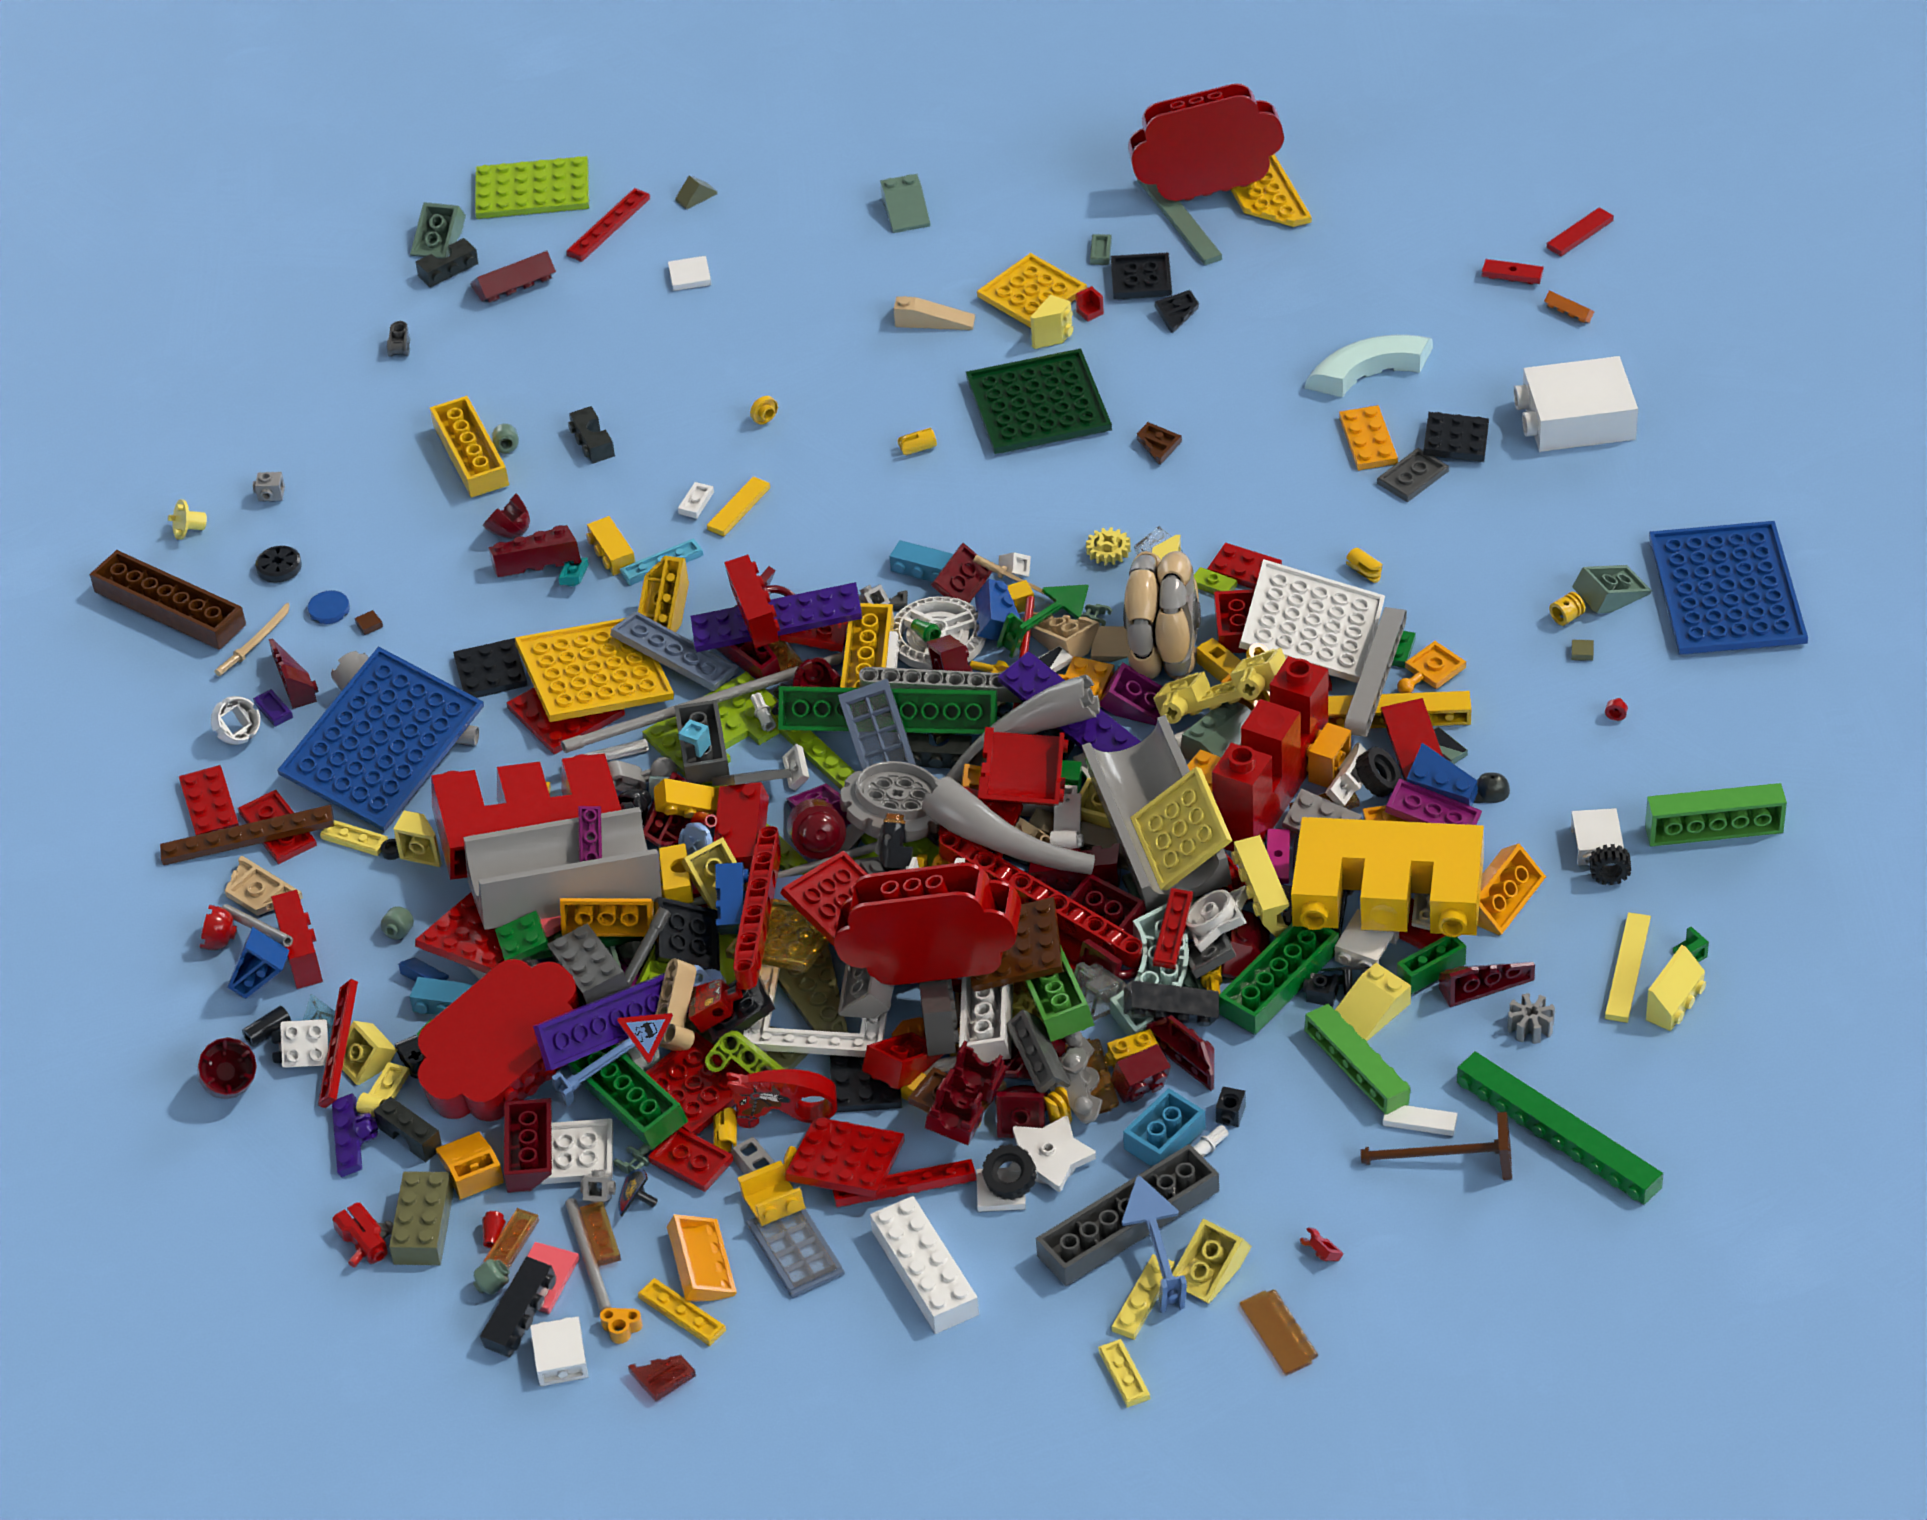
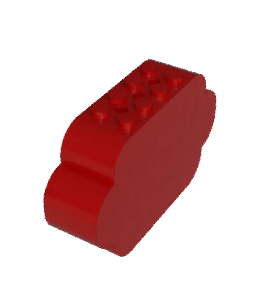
M1235 83L1150 105L1142 116L1143 128L1136 131L1129 139L1128 151L1134 174L1141 182L1151 185L1156 184L1159 193L1168 200L1188 201L1196 196H1209L1216 191H1229L1232 187H1245L1261 180L1269 170V156L1277 153L1283 145L1284 133L1275 107L1267 101L1255 100L1253 92L1247 86Z
M961 862L867 874L856 881L852 898L847 899L841 906L834 938V947L839 958L844 963L855 968H866L871 977L886 985H901L990 974L1000 967L1003 952L1012 948L1016 942L1022 906L1021 900L1013 886L1004 881L989 880L987 873L981 867L972 863Z
M518 959L505 960L496 965L424 1026L418 1037V1046L424 1058L418 1070V1079L432 1108L448 1119H459L471 1113L481 1121H497L504 1117L505 1102L524 1100L528 1096L535 1094L538 1087L545 1081L551 1080L552 1076L563 1066L546 1071L533 1026L583 1006L573 976L562 965L555 962H542L531 968L526 962Z

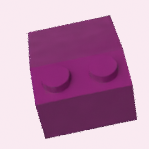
M1122 662L1111 676L1099 703L1102 708L1115 716L1156 726L1160 713L1153 698L1161 690L1162 686Z
M826 783L786 798L791 809L808 799H823L832 804L841 815L846 828L848 824H851L846 818L847 812L841 810L840 793Z

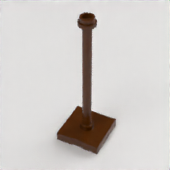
M1507 1112L1497 1113L1498 1139H1494V1142L1370 1151L1369 1147H1365V1149L1360 1150L1361 1163L1370 1165V1160L1495 1152V1154L1500 1155L1503 1180H1513Z

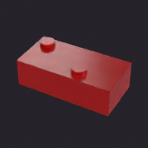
M762 782L719 786L714 842L723 837L737 863L742 862L744 869H748V872L751 869L758 832L761 828L766 827L769 796Z
M297 889L271 896L280 931L293 938V943L286 948L289 949L287 957L296 988L299 989L323 982L313 942L317 941L314 929L308 928V925H311L309 914L303 911Z

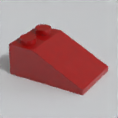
M908 1032L867 1045L862 1071L870 1074L873 1079L888 1083L891 1088L900 1089L911 1084L944 1054L928 1056L926 1039L913 1032Z

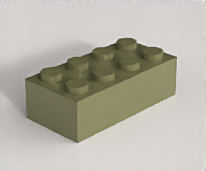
M403 1172L389 1246L394 1265H441L454 1193L450 1172Z

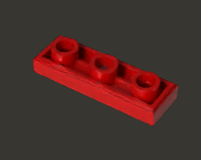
M1485 259L1482 276L1490 279H1504L1511 282L1519 281L1528 284H1540L1544 267Z

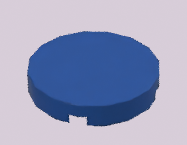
M335 590L318 593L308 603V612L311 619H315L321 624L339 622L350 610L347 596Z

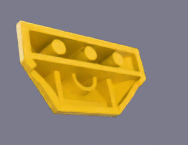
M664 556L644 576L638 608L639 613L674 632H677L682 624L689 587L685 558Z

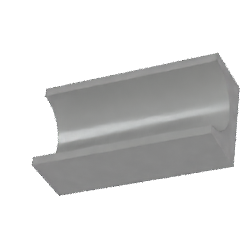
M1166 715L1157 718L1155 729L1146 739L1128 749L1116 752H1102L1094 749L1090 742L1082 745L1089 776L1117 843H1120V850L1140 898L1145 902L1147 913L1167 904L1171 888L1193 891V898L1232 884L1228 859L1224 849H1221L1170 889L1160 890L1130 818L1190 772Z
M636 807L601 813L602 858L579 862L578 817L463 837L468 884L484 930L501 927L534 911H537L540 919L561 916L560 898L655 900L657 897H662L659 853L657 849L647 850L640 808ZM591 836L587 837L588 840H594Z

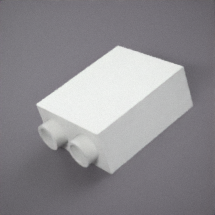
M1620 356L1527 367L1523 370V385L1514 386L1516 409H1526V412L1522 414L1524 434L1526 437H1535L1539 452L1636 440L1638 407Z

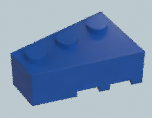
M988 579L975 595V607L979 616L976 620V624L979 625L977 636L998 641L1006 616L1013 613L1019 619L1021 618L1008 591V587L1003 581Z
M1424 743L1421 744L1408 774L1407 782L1472 807L1478 794L1477 780Z
M742 862L715 864L716 909L718 912L716 926L720 935L738 934L746 895L745 883L748 882L749 872L748 869H744Z
M252 927L236 962L227 988L245 999L283 970L289 949Z

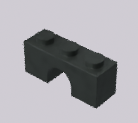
M462 238L448 245L450 256L447 258H436L433 254L415 261L418 277L429 287L437 285L479 264L476 248L465 238Z
M592 406L569 413V430L571 433H575L577 444L582 445L584 456L589 457L592 464L615 456L613 441L606 429L600 430L599 418Z
M907 732V738L916 765L919 767L952 769L961 755L972 744L971 736L950 735L949 741L945 745L932 746L929 744L928 733Z
M391 1096L374 1110L378 1129L392 1139L401 1135L408 1143L409 1150L423 1161L427 1162L437 1153L435 1148L442 1146L439 1130Z

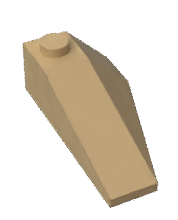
M896 296L894 305L895 327L973 330L975 314L917 297Z
M1052 615L1033 627L1030 635L1050 651L1060 646L1072 657H1083L1089 653L1100 625L1099 622L1087 617H1079L1078 620H1074L1069 615L1054 618Z

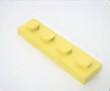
M1152 1254L1112 1325V1332L1135 1340L1159 1297L1160 1281L1163 1278L1156 1255ZM1168 1260L1171 1272H1173L1175 1269V1262Z

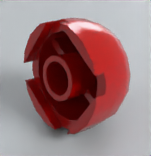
M210 904L208 909H212L211 914H206L201 939H204L205 943L200 944V948L219 950L227 946L230 939H235L237 926H233V917L229 911Z

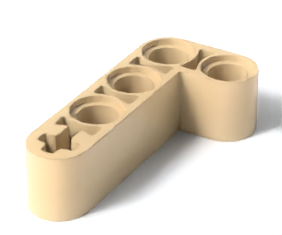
M675 958L671 959L666 967L656 1014H673L670 1025L659 1046L671 1051L688 1050L692 1046L695 1037L694 1032L684 1028L697 970L695 965Z

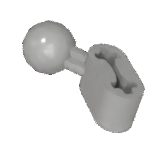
M659 757L652 763L651 769L642 771L639 766L618 760L608 762L615 789L622 792L631 789H646V782H649L650 776L669 777L673 771L677 773V765L668 757Z

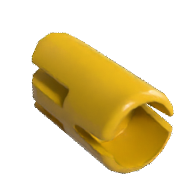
M931 427L897 439V443L904 455H910L937 446L936 437Z
M1353 548L1346 556L1348 560L1346 564L1369 581L1378 583L1381 578L1383 564L1360 548Z
M1056 1087L1055 1092L1051 1091L1047 1097H1044L1049 1122L1051 1124L1064 1116H1068L1071 1123L1072 1114L1067 1091L1064 1087Z
M731 1107L725 1108L724 1111L713 1116V1145L727 1152H731L732 1142L733 1147L737 1146L736 1110Z

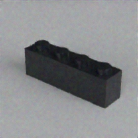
M1130 981L1124 987V1014L1138 1019L1152 1017L1154 1020L1172 1015L1183 1024L1193 1022L1197 1023L1198 1026H1210L1219 1018V991Z
M526 1256L480 1335L485 1348L507 1357H511L513 1351L519 1348L524 1332L532 1325L535 1313L542 1308L545 1296L549 1290L553 1289L556 1283V1275L551 1265Z

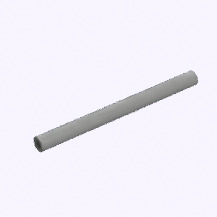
M228 904L222 906V908L231 913L233 920L251 929L254 927L286 947L293 943V938L284 932Z
M570 1198L566 1200L565 1205L601 1313L603 1309L612 1307L577 1200Z

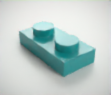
M581 558V563L574 564V560L567 561L558 577L559 584L567 586L580 584L589 566L588 558Z

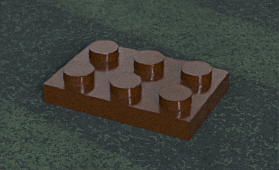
M933 1067L908 1097V1103L929 1112L936 1099L937 1089L948 1073ZM981 1101L985 1111L991 1103Z

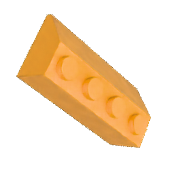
M1520 843L1501 849L1482 874L1477 926L1497 935L1503 934L1546 878Z
M560 898L562 936L588 923L597 936L645 937L654 918V902L652 899Z

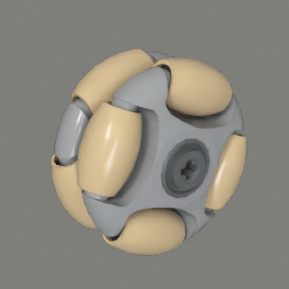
M1181 551L1169 552L1162 559L1152 552H1141L1135 557L1130 567L1123 609L1124 628L1127 630L1130 647L1128 661L1130 667L1149 679L1157 677L1162 667H1164L1169 677L1178 680L1188 676L1196 666L1197 655L1194 645L1197 640L1198 628H1200L1201 607L1193 567L1189 558Z

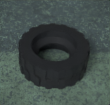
M1377 746L1371 747L1356 759L1355 767L1360 781L1370 793L1375 794L1377 797H1385L1392 793L1399 778L1402 779L1395 760L1382 748Z
M1013 1144L1001 1145L999 1148H994L986 1156L985 1162L983 1161V1179L990 1192H993L996 1197H1001L1004 1200H1015V1198H1021L1024 1194H1028L1031 1191V1187L1035 1184V1178H1037L1036 1166L1031 1155L1025 1149L1023 1150L1021 1146H1014ZM1008 1161L1017 1163L1021 1168L1019 1178L1011 1183L1003 1182L998 1177L999 1167Z

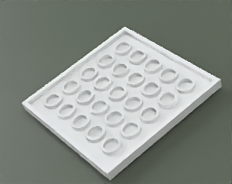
M1263 559L1239 648L1248 650L1255 643L1263 644L1268 651L1281 648L1286 659L1288 656L1296 659H1305L1312 664L1329 669V675L1358 683L1379 624L1385 596Z

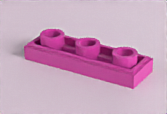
M1268 829L1267 853L1280 883L1289 884L1290 829Z

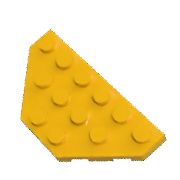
M1275 154L1269 156L1270 167L1267 174L1261 180L1245 187L1236 186L1231 189L1245 214L1292 227L1312 223V216Z

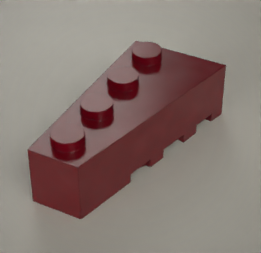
M558 525L551 530L537 531L527 537H516L513 541L499 542L492 547H488L493 570L497 577L524 573L527 568L535 571L543 570L545 565L550 564L560 567L564 566V562L574 560V564L581 563L577 540L567 525Z

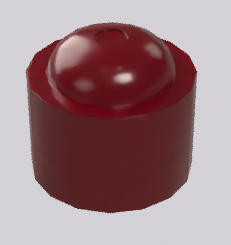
M823 799L802 801L792 809L788 816L787 832L789 839L801 854L810 859L822 860L831 857L841 849L845 842L847 829L844 819L832 804Z
M230 1037L216 1039L208 1044L200 1055L197 1067L198 1080L204 1090L214 1097L222 1099L238 1097L247 1091L254 1080L257 1068L255 1055L250 1047L239 1039Z

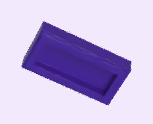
M272 689L253 698L254 704L274 727L293 718L290 709Z

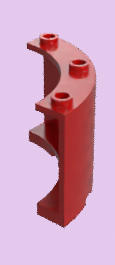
M985 727L983 758H986L987 762H982L978 799L981 801L1059 806V803H1063L1065 778L1061 777L1063 753L1068 752V740L1064 739V733L1060 732V737L994 732L993 727Z

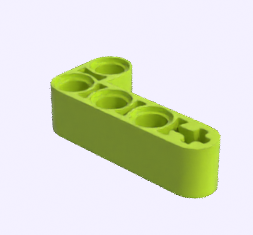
M730 1031L724 1034L705 1058L706 1067L713 1072L723 1070L732 1060L750 1074L763 1071L764 1066H769L772 1070L784 1069L738 1031ZM729 1036L736 1039L737 1045L735 1048H731L727 1044ZM746 1051L754 1054L755 1060L753 1063L745 1059ZM715 1054L721 1056L723 1060L721 1066H717L713 1062Z

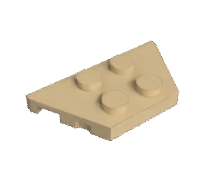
M240 856L238 868L233 871L231 881L226 886L225 894L226 897L258 916L274 910L271 896L293 891L296 888L244 856ZM297 890L301 900L303 898L302 892Z

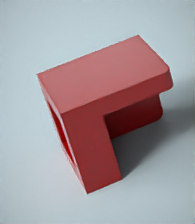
M1092 286L1076 293L1077 313L1087 322L1103 315V296Z

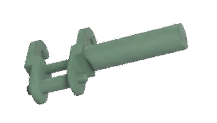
M1087 604L1085 606L1086 613H1083L1081 617H1087L1099 622V625L1102 623L1101 626H1105L1106 621L1098 618L1097 615H1105L1106 610L1108 611L1107 614L1110 615L1112 609L1101 604H1096V606Z
M645 1143L638 1150L628 1146L626 1150L629 1154L632 1152L634 1158L629 1163L622 1162L619 1159L613 1161L616 1167L619 1165L621 1171L629 1174L633 1170L649 1165L648 1159L644 1156L651 1149ZM635 1161L639 1162L636 1167L632 1165Z

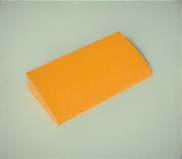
M674 1214L667 1225V1230L685 1301H712L735 1296L737 1291L718 1220Z

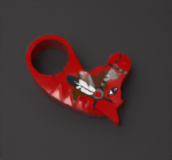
M797 1069L767 1070L748 1075L727 1073V1078L730 1080L727 1082V1086L730 1088L731 1099L736 1103V1121L741 1127L753 1128L759 1124V1117L766 1115L772 1109H778L805 1123H812L815 1116L830 1119L837 1111L836 1086L830 1079L821 1074ZM819 1096L825 1098L818 1102L802 1101V1097Z

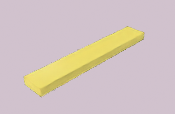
M1628 912L1605 1013V1019L1625 1023L1629 1021L1651 920L1649 915Z

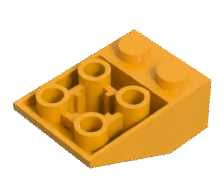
M480 1132L435 1148L446 1172L451 1174L453 1186L460 1200L504 1183L501 1165L493 1149Z

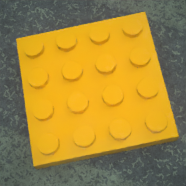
M1029 253L977 290V297L1031 328L1030 317L1050 295L1073 302L1076 299V293L1086 289L1087 285L1034 254Z

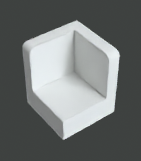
M1015 552L999 555L998 565L1001 567L1003 565L1006 566L1007 572L1015 576L1029 577L1031 556Z

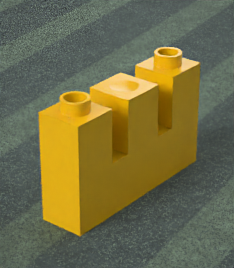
M1302 817L1291 891L1293 926L1306 927L1311 930L1338 928L1343 890H1361V930L1407 932L1411 893L1430 894V933L1444 934L1449 937L1461 935L1476 936L1484 862V825Z

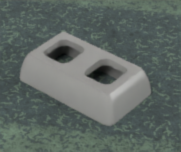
M754 1137L733 1147L730 1152L733 1155L735 1164L744 1175L755 1171L756 1169L753 1167V1164L762 1159H765L769 1165L775 1163ZM754 1145L757 1151L749 1156H744L741 1151Z

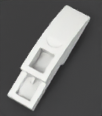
M1359 742L1355 744L1338 768L1340 772L1325 792L1334 803L1342 807L1346 805L1353 793L1363 785L1355 765L1357 757L1367 750Z

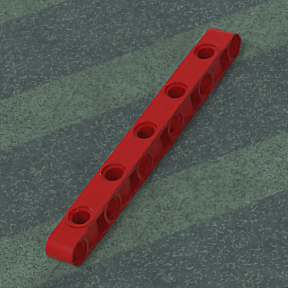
M766 826L759 830L757 843L754 848L733 964L736 984L741 990H749L757 985L759 971L762 966L781 860L778 828L774 826Z
M944 831L940 834L939 855L942 859L953 864L956 858H965L966 863H972L981 867L987 873L989 880H1000L1013 886L1018 892L1021 904L1053 897L1056 903L1058 928L1082 942L1087 939L1092 940L1122 960L1124 966L1134 968L1140 965L1142 960V943L1136 937L980 845L955 835L950 831Z

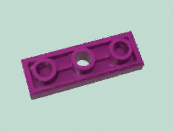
M578 806L579 862L602 858L601 806ZM591 836L594 840H588L587 837Z

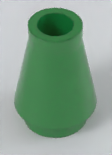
M915 619L911 623V630L915 631L925 643L941 636V630L937 624Z

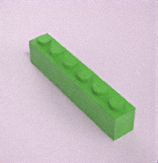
M1326 1004L1305 1014L1304 1031L1385 1115L1404 1105H1409L1411 1093L1409 1084L1403 1081L1396 1074L1395 1070L1382 1059L1381 1055L1376 1053L1369 1046L1368 1042L1357 1034L1353 1026L1348 1024L1338 1011H1335L1329 1004Z

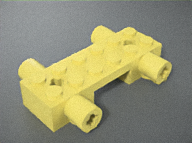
M1281 648L1271 649L1242 659L1231 672V681L1210 687L1205 672H1197L1166 683L1153 699L1160 716L1166 715L1168 722L1171 724L1179 722L1186 714L1190 713V716L1199 714L1205 708L1213 710L1225 702L1233 704L1238 702L1241 697L1253 700L1257 698L1261 691L1267 690V692H1270L1269 684L1286 658Z

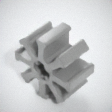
M1529 993L1522 994L1521 1004L1513 999L1510 1002L1507 1028L1509 1033L1517 1030L1516 1040L1524 1042L1525 1036L1531 1033L1533 1044L1540 1043L1541 1033L1549 1038L1553 1033L1554 1005L1546 1006V997L1539 995L1538 1000L1533 1004L1530 1001Z

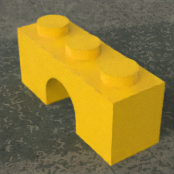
M686 844L659 848L662 897L676 901L679 900L684 903H693V889L689 871L686 872L681 863L684 857L688 856Z

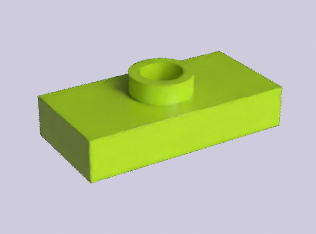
M1202 567L1194 574L1197 588L1211 594L1217 591H1234L1237 587V580Z

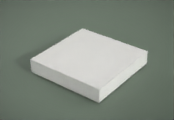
M706 256L668 261L673 291L711 285Z
M1009 1167L999 1168L998 1177L1001 1181L1011 1183L1019 1178L1008 1176ZM977 1169L978 1212L1026 1209L1025 1194L1021 1198H1015V1200H1004L1001 1197H996L993 1192H990L983 1179V1169Z

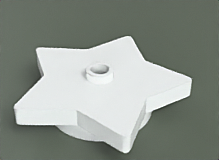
M1242 886L1230 893L1226 890L1213 891L1204 895L1191 906L1185 932L1188 939L1194 940L1200 952L1204 951L1221 934L1246 924V920L1241 912L1248 899L1246 886Z
M1064 1116L1043 1128L1013 1127V1136L1016 1144L1021 1146L1023 1150L1028 1151L1036 1166L1037 1178H1035V1181L1048 1184L1058 1192L1062 1191L1067 1178L1074 1173L1077 1167L1096 1159L1095 1150L1073 1138L1068 1116ZM1012 1162L1008 1168V1176L1019 1177L1021 1168L1017 1163Z

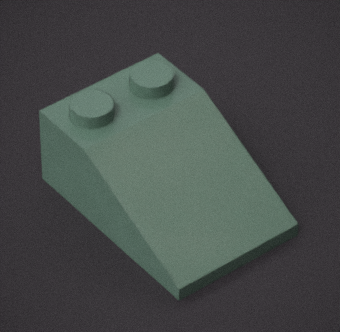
M918 174L880 180L882 201L893 233L931 226Z
M423 202L410 255L426 257L433 254L436 258H447L449 256L448 245L456 242L462 233L466 215L457 205Z
M1627 565L1583 567L1572 586L1578 595L1590 605L1591 610L1599 614L1614 612L1652 592Z

